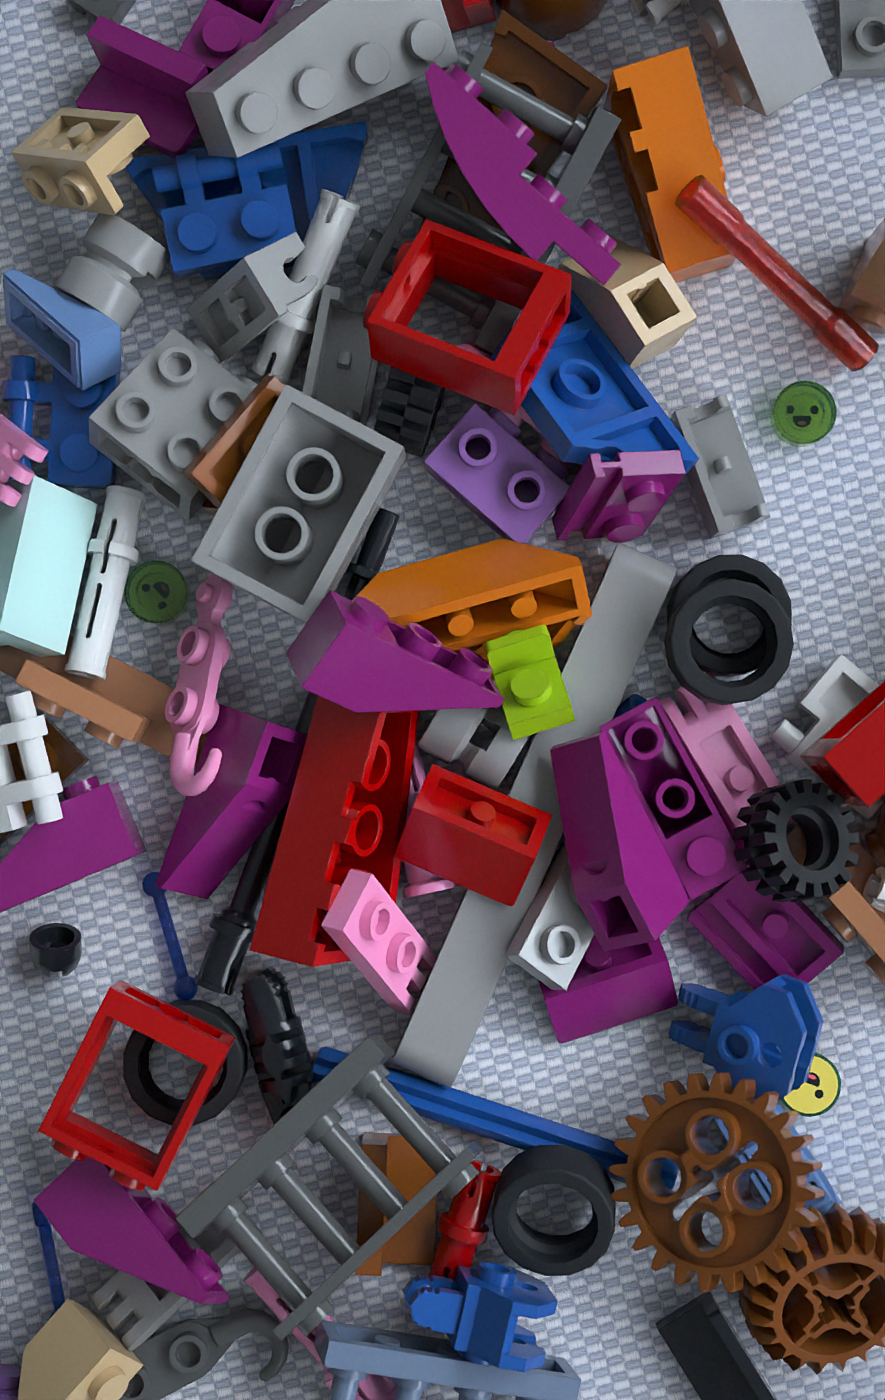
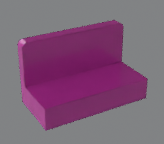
M99 15L86 36L100 66L77 98V107L79 109L138 114L150 135L143 142L144 144L175 159L176 155L185 154L200 131L185 92L209 74L206 64Z
M594 934L567 990H552L538 980L559 1043H566L678 1005L668 958L659 937L653 942L603 951Z

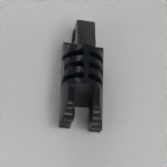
M267 968L263 972L261 971L246 979V982L242 984L243 990L240 992L242 993L241 999L244 1001L243 1009L248 1025L245 1028V1033L249 1041V1049L253 1057L259 1089L275 1125L316 1086V1082L314 1080L315 1075L310 1051L306 1043V1035L302 1027L301 1015L295 1012L291 992L287 989L288 983L285 981V976H282L281 971L277 972L275 968L272 970Z

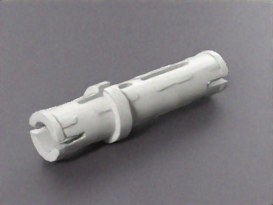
M322 189L320 193L321 198L304 238L303 244L306 248L297 256L289 276L291 281L300 282L306 276L316 275L318 278L317 284L305 297L288 305L287 309L289 311L269 327L257 360L251 368L260 376H264L265 372L269 373V376H276L284 385H289L291 381V374L307 334L314 333L317 319L315 314L320 304L323 285H327L355 214L361 206L351 199L344 200V196L326 189Z
M115 485L108 486L106 489L107 496L97 539H91L89 542L87 554L92 557L82 603L79 608V616L68 663L64 669L67 673L78 677L101 681L105 680L107 675L105 672L116 624L119 619V611L129 567L137 565L139 550L134 548L143 506L147 500V496L138 490Z

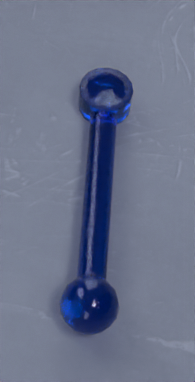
M151 872L144 877L142 888L148 896L153 897L177 979L174 982L173 991L179 999L184 1001L190 1000L197 994L198 985L194 983V978L188 975L165 896L167 890L155 886L159 872Z
M33 1202V1219L39 1229L54 1308L50 1315L51 1318L65 1302L51 1223L37 1204Z

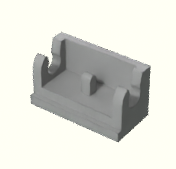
M297 232L244 257L186 308L207 344L217 355L220 364L230 359L289 311L287 309L288 305L305 297L315 288L318 281L316 275H309L300 282H293L285 275L283 270L284 263H290L306 248Z
M323 285L302 393L367 426L379 361L371 359L368 330L363 327L364 313L372 295H367L365 300L354 299L345 296L346 292L339 287Z
M726 394L719 395L713 401L696 408L693 405H689L675 410L669 419L699 457V460L686 475L709 538L713 539L770 518V513Z

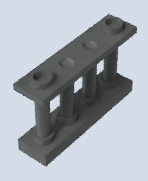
M481 42L475 55L462 50L456 64L483 87L484 90L478 97L502 110L505 107L518 119L562 142L560 149L570 154L558 178L549 173H546L544 177L546 181L568 200L560 211L570 218L621 118L598 106L593 109L589 119L579 113L574 119L485 70L484 66L493 50L489 45ZM440 124L384 234L372 228L355 263L366 269L359 283L369 288L373 286L380 270L392 275L394 261L399 251L393 245L410 211L425 220H431L532 259L505 232L423 188L440 152L455 160L447 145ZM526 168L520 174L528 183L537 175ZM554 242L537 260L538 262L546 263L555 246ZM435 277L426 293L470 317L468 324L478 329L473 338L474 344L492 354L510 331L521 311L517 307L439 277Z
M379 1034L368 1036L175 1218L192 1238L197 1237L210 1228L218 1235L225 1232L291 1308L293 1312L272 1330L280 1341L296 1327L307 1336L335 1309L327 1299L328 1296L436 1194L442 1190L451 1200L479 1173L471 1163L483 1151L479 1144L474 1140L456 1157L386 1079L390 1072L383 1064L396 1052ZM353 1093L361 1100L368 1097L437 1174L409 1202L339 1124L343 1118L336 1109ZM306 1137L313 1145L320 1142L389 1220L361 1247L291 1169L295 1162L288 1154ZM257 1183H260L265 1190L272 1187L341 1265L314 1292L307 1287L244 1214L248 1207L241 1199Z

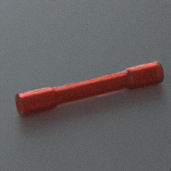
M698 175L685 185L675 200V206L712 241L724 246L794 312L811 329L814 337L850 371L855 372L862 369L874 358L879 344L842 308L833 305L748 224L742 212L703 175Z

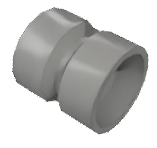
M98 213L82 239L87 252L84 256H72L53 286L56 290L105 314L120 326L122 332H125L143 304V300L138 292L141 286H154L169 262L170 254L152 237L117 215Z
M502 706L498 708L439 709L417 746L446 764L456 760L463 762L464 775L496 791L529 736L516 740L512 739ZM480 723L495 733L486 750L469 742Z

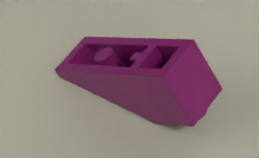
M96 775L63 788L62 794L65 801L60 803L63 818L44 824H38L36 821L0 863V913L147 852L119 782L100 785Z

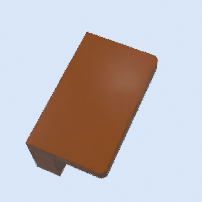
M265 376L182 472L207 497L202 504V508L211 516L216 515L285 386L276 376Z
M364 1132L361 1149L408 1202L437 1176L401 1134ZM359 1187L357 1244L361 1247L389 1220ZM437 1194L355 1271V1275L381 1276L383 1263L431 1265L435 1255Z

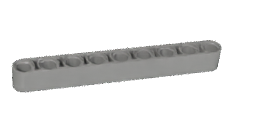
M617 543L590 603L592 616L580 626L561 669V675L576 721L533 734L507 793L509 797L552 814L536 859L513 906H507L466 888L438 951L437 960L428 974L398 1043L396 1053L391 1061L392 1063L449 1088L453 1085L507 963L508 957L505 954L534 901L564 832L550 749L554 745L600 732L599 726L613 719L671 586L677 567L627 545Z

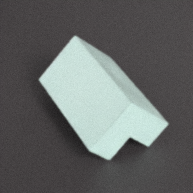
M35 475L29 485H25L15 479L9 480L7 483L16 489L22 497L16 507H11L0 501V646L10 645L39 657L65 655L98 504Z

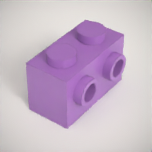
M474 404L424 460V468L499 536L504 539L527 544L561 504L570 488L564 482L569 473L554 457L543 449H540L536 455H533L516 440L521 430L500 410L492 408L486 413L477 404Z

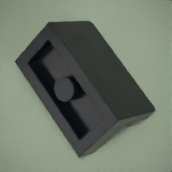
M710 1291L702 1293L656 1322L659 1333L701 1400H777Z

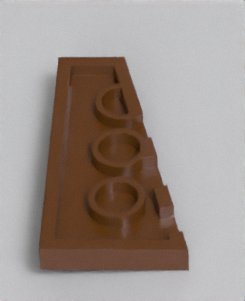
M502 9L490 44L493 50L484 69L574 119L578 113L588 118L607 91L608 85ZM480 97L476 98L496 117L502 111V109ZM522 121L535 134L527 145L538 153L526 169L544 178L546 173H550L564 153L560 149L562 142ZM448 157L433 194L505 232L483 206L463 176L457 162ZM423 218V221H422V223H421V226H420L419 230L421 229L422 225H423L424 222H425V219H424V218Z

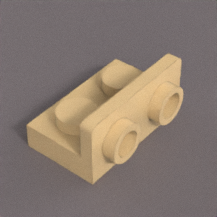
M61 107L18 145L11 154L23 172L22 181L25 188L40 203L48 206L115 215L124 205L107 176L124 169L133 158L132 152L148 139L150 135L138 114Z

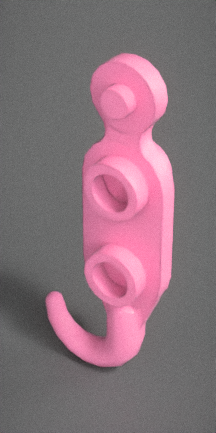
M215 574L207 577L196 590L198 620L196 626L188 627L179 639L177 657L180 661L176 687L171 692L165 706V717L170 722L171 730L173 731V743L169 758V775L173 787L184 796H197L204 792L213 782L222 758L221 750L213 748L210 750L202 769L194 776L193 771L200 735L209 732L218 718L219 702L216 699L221 670L226 665L231 650L230 642L226 638L225 631L221 626V619L225 610L230 607L232 602V584Z

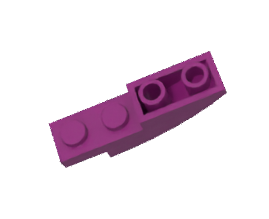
M433 62L425 72L435 114L447 145L463 176L486 210L505 233L533 260L537 261L551 243L554 242L599 283L605 285L622 265L610 255L618 244L589 218L581 227H578L561 212L560 209L568 200L542 176L537 174L530 183L520 176L538 154L527 145L535 134L505 107L497 117L476 99L484 90L483 87L456 63L453 62L444 71Z

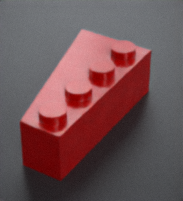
M318 695L249 951L310 967L351 961L321 926L350 869L373 874L396 904L401 860L396 858L395 851L406 824L419 710L354 712Z

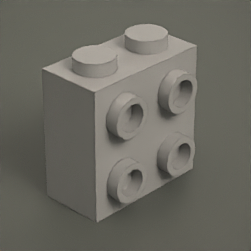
M172 328L89 417V443L189 521L202 507L207 497L182 472L257 384L246 377L238 379L220 365L217 355L208 345L197 338L188 340L176 329Z

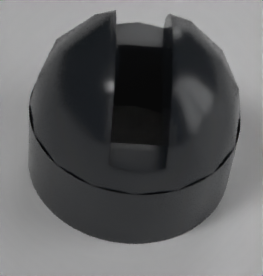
M50 923L36 928L30 934V957L38 972L46 977H50V972L62 971V976L64 977L76 969L82 954L81 933L76 927L65 923Z

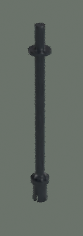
M379 508L367 531L356 564L350 562L344 573L350 576L344 594L345 598L352 601L380 572L400 515ZM308 692L295 730L308 734L318 697L317 694ZM289 801L253 843L230 906L222 909L220 914L214 913L209 926L214 931L198 975L194 978V983L205 989L229 996L234 993V985L249 944L253 939L257 924L254 912L275 857Z

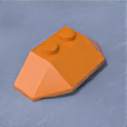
M504 538L380 572L357 595L378 605L388 615L390 620L404 627H407L411 622L421 625L433 633L440 640L442 646L456 653L461 648L469 649L481 656L488 664L489 661L484 648V644L487 641L503 637L515 630H525L538 625H546L554 650L565 640L576 624L582 625L592 616L583 567L579 557Z

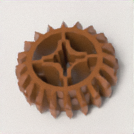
M835 1202L825 1215H821L820 1211L809 1205L808 1210L814 1213L820 1220L815 1226H797L796 1228L808 1244L806 1249L796 1253L783 1248L788 1257L790 1267L777 1273L766 1265L768 1281L753 1286L744 1275L743 1289L738 1291L739 1306L746 1318L745 1323L751 1336L756 1338L758 1344L762 1345L764 1351L770 1355L773 1361L783 1359L793 1371L806 1363L817 1375L827 1363H832L843 1372L847 1360L859 1357L867 1363L869 1349L875 1345L885 1347V1223L879 1217L871 1219L870 1215L865 1213L860 1207L847 1213L845 1209Z

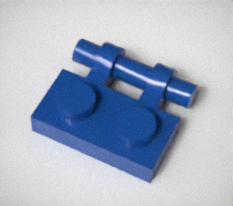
M278 142L270 143L238 158L221 156L197 158L195 152L176 155L175 163L152 167L158 193L182 188L185 198V205L161 209L172 269L176 278L234 267L244 257L297 232L287 184L262 189L259 172L283 168ZM239 177L242 193L206 200L204 183Z
M25 355L11 356L10 379L3 381L2 401L8 403V420L32 437L34 405L51 406L50 440L34 439L48 450L47 455L42 461L49 462L48 482L66 488L107 489L108 486L115 485L116 464L89 443V417L120 385V371L116 375L82 391L54 366L52 383L35 382L36 358ZM24 454L20 459L23 464L31 469V461L34 460L27 458Z

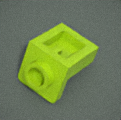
M538 625L525 630H515L484 644L489 664L493 669L492 674L495 684L504 698L502 707L513 740L576 721L546 625Z

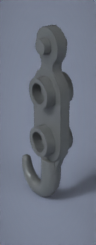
M251 1308L235 1311L223 1317L179 1321L150 1336L139 1347L132 1350L143 1366L129 1381L127 1390L119 1400H160L205 1376L212 1370L234 1341L248 1333H259L270 1342L272 1356L269 1363L259 1372V1378L262 1381H268L281 1371L287 1361L289 1350L287 1336L280 1341L272 1331L280 1324L277 1318L263 1310Z

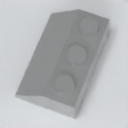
M286 384L191 561L306 624L328 591L335 592L406 460L404 446Z

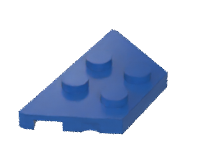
M366 121L295 132L274 141L279 143L283 168L259 172L262 189L287 184L297 234L302 242L321 198L320 193L322 189L342 195L344 200L349 199L368 140ZM206 147L188 149L185 154L195 152L197 158L209 156ZM165 153L132 158L125 168L163 222L161 209L181 206L186 203L182 188L157 192L152 167L175 163L176 159ZM239 177L203 184L206 200L242 193ZM297 256L290 263H284L283 268L293 267ZM233 267L199 274L204 281L220 279Z
M571 288L570 314L524 397L521 406L563 462L584 464L590 454L596 453L600 454L601 462H613L619 452L680 450L685 475L688 474L699 460V457ZM512 328L498 345L490 360L495 361Z

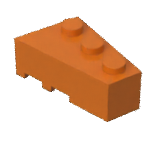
M685 46L612 70L603 109L621 118L612 136V141L650 256L664 263L676 283L733 265L741 251L740 243L745 242L744 225L735 205L730 206L724 185V165L721 155L713 143L689 47Z

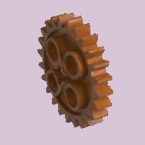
M728 1072L714 1073L710 1086L703 1073L688 1074L687 1090L678 1080L663 1083L666 1100L657 1094L645 1095L642 1098L649 1117L642 1114L627 1115L625 1120L636 1133L635 1138L616 1139L614 1143L616 1147L628 1155L626 1163L612 1165L609 1172L616 1176L626 1178V1187L611 1194L612 1200L629 1202L631 1211L618 1221L620 1227L638 1225L641 1233L636 1238L632 1248L634 1251L653 1246L657 1250L651 1266L654 1271L664 1269L675 1263L674 1283L677 1285L690 1282L696 1272L700 1292L704 1293L716 1289L720 1277L727 1293L743 1289L744 1275L753 1286L768 1281L766 1265L777 1273L790 1267L788 1257L783 1248L797 1253L808 1246L803 1236L796 1230L797 1226L812 1227L817 1225L820 1220L814 1213L804 1208L805 1201L824 1196V1190L807 1184L806 1178L807 1174L823 1167L822 1162L803 1160L801 1150L814 1140L813 1135L793 1136L789 1129L796 1122L799 1113L797 1110L787 1111L778 1115L774 1113L779 1098V1093L776 1091L765 1092L757 1099H754L756 1090L755 1079H741L734 1090L732 1088L731 1076ZM714 1116L719 1117L728 1128L729 1140L723 1151L715 1148L708 1138L709 1122ZM753 1141L758 1145V1151L747 1162L735 1167L718 1181L716 1186L719 1192L699 1197L685 1211L680 1220L674 1218L673 1210L680 1203L697 1194L712 1182L714 1176L711 1170L731 1165L746 1150L750 1142ZM667 1158L671 1159L680 1170L681 1182L676 1192L671 1191L665 1186L662 1180L661 1169ZM755 1169L762 1171L771 1183L772 1194L766 1205L759 1203L750 1192L749 1180ZM706 1212L713 1213L722 1225L723 1236L718 1246L708 1241L702 1231V1220Z

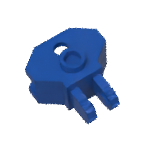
M783 973L751 993L740 990L732 995L715 989H709L699 984L681 983L678 1001L690 1008L712 1015L714 1019L711 1029L688 1020H672L668 1038L678 1044H683L685 1047L703 1053L702 1063L714 1067L716 1073H730L733 1090L741 1079L752 1078L756 1081L754 1099H757L765 1092L776 1091L779 1093V1101L808 1080L823 1025L822 1016L808 982Z
M482 1261L479 1262L477 1267L458 1266L455 1279L434 1275L428 1278L426 1274L423 1276L417 1274L414 1278L410 1277V1281L402 1289L405 1299L404 1304L406 1309L409 1308L411 1312V1320L415 1321L417 1326H423V1329L430 1327L432 1331L446 1333L453 1349L459 1350L458 1354L462 1358L478 1364L494 1365L498 1368L527 1372L543 1366L546 1355L545 1350L537 1346L535 1334L517 1325L518 1316L539 1319L555 1314L558 1301L544 1281L503 1264Z

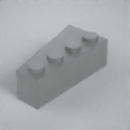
M307 0L302 5L295 6L289 10L264 35L255 42L246 44L185 93L209 156L238 158L425 76V72L433 62L440 68H443L453 62H457L459 56L441 0Z
M689 0L697 16L704 38L714 49L724 69V72L721 74L724 87L737 106H744L768 117L832 78L803 0Z

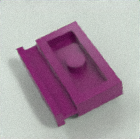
M680 450L619 452L613 462H601L599 453L590 454L552 517L557 541L566 540L571 531H582L584 539L607 538L610 542L614 543L628 542L643 536L685 475Z
M742 873L719 885L702 903L689 911L687 919L754 990L783 973L809 983L844 954L845 946L803 901L783 903L772 901L773 895L762 896L755 891L760 880L747 882Z

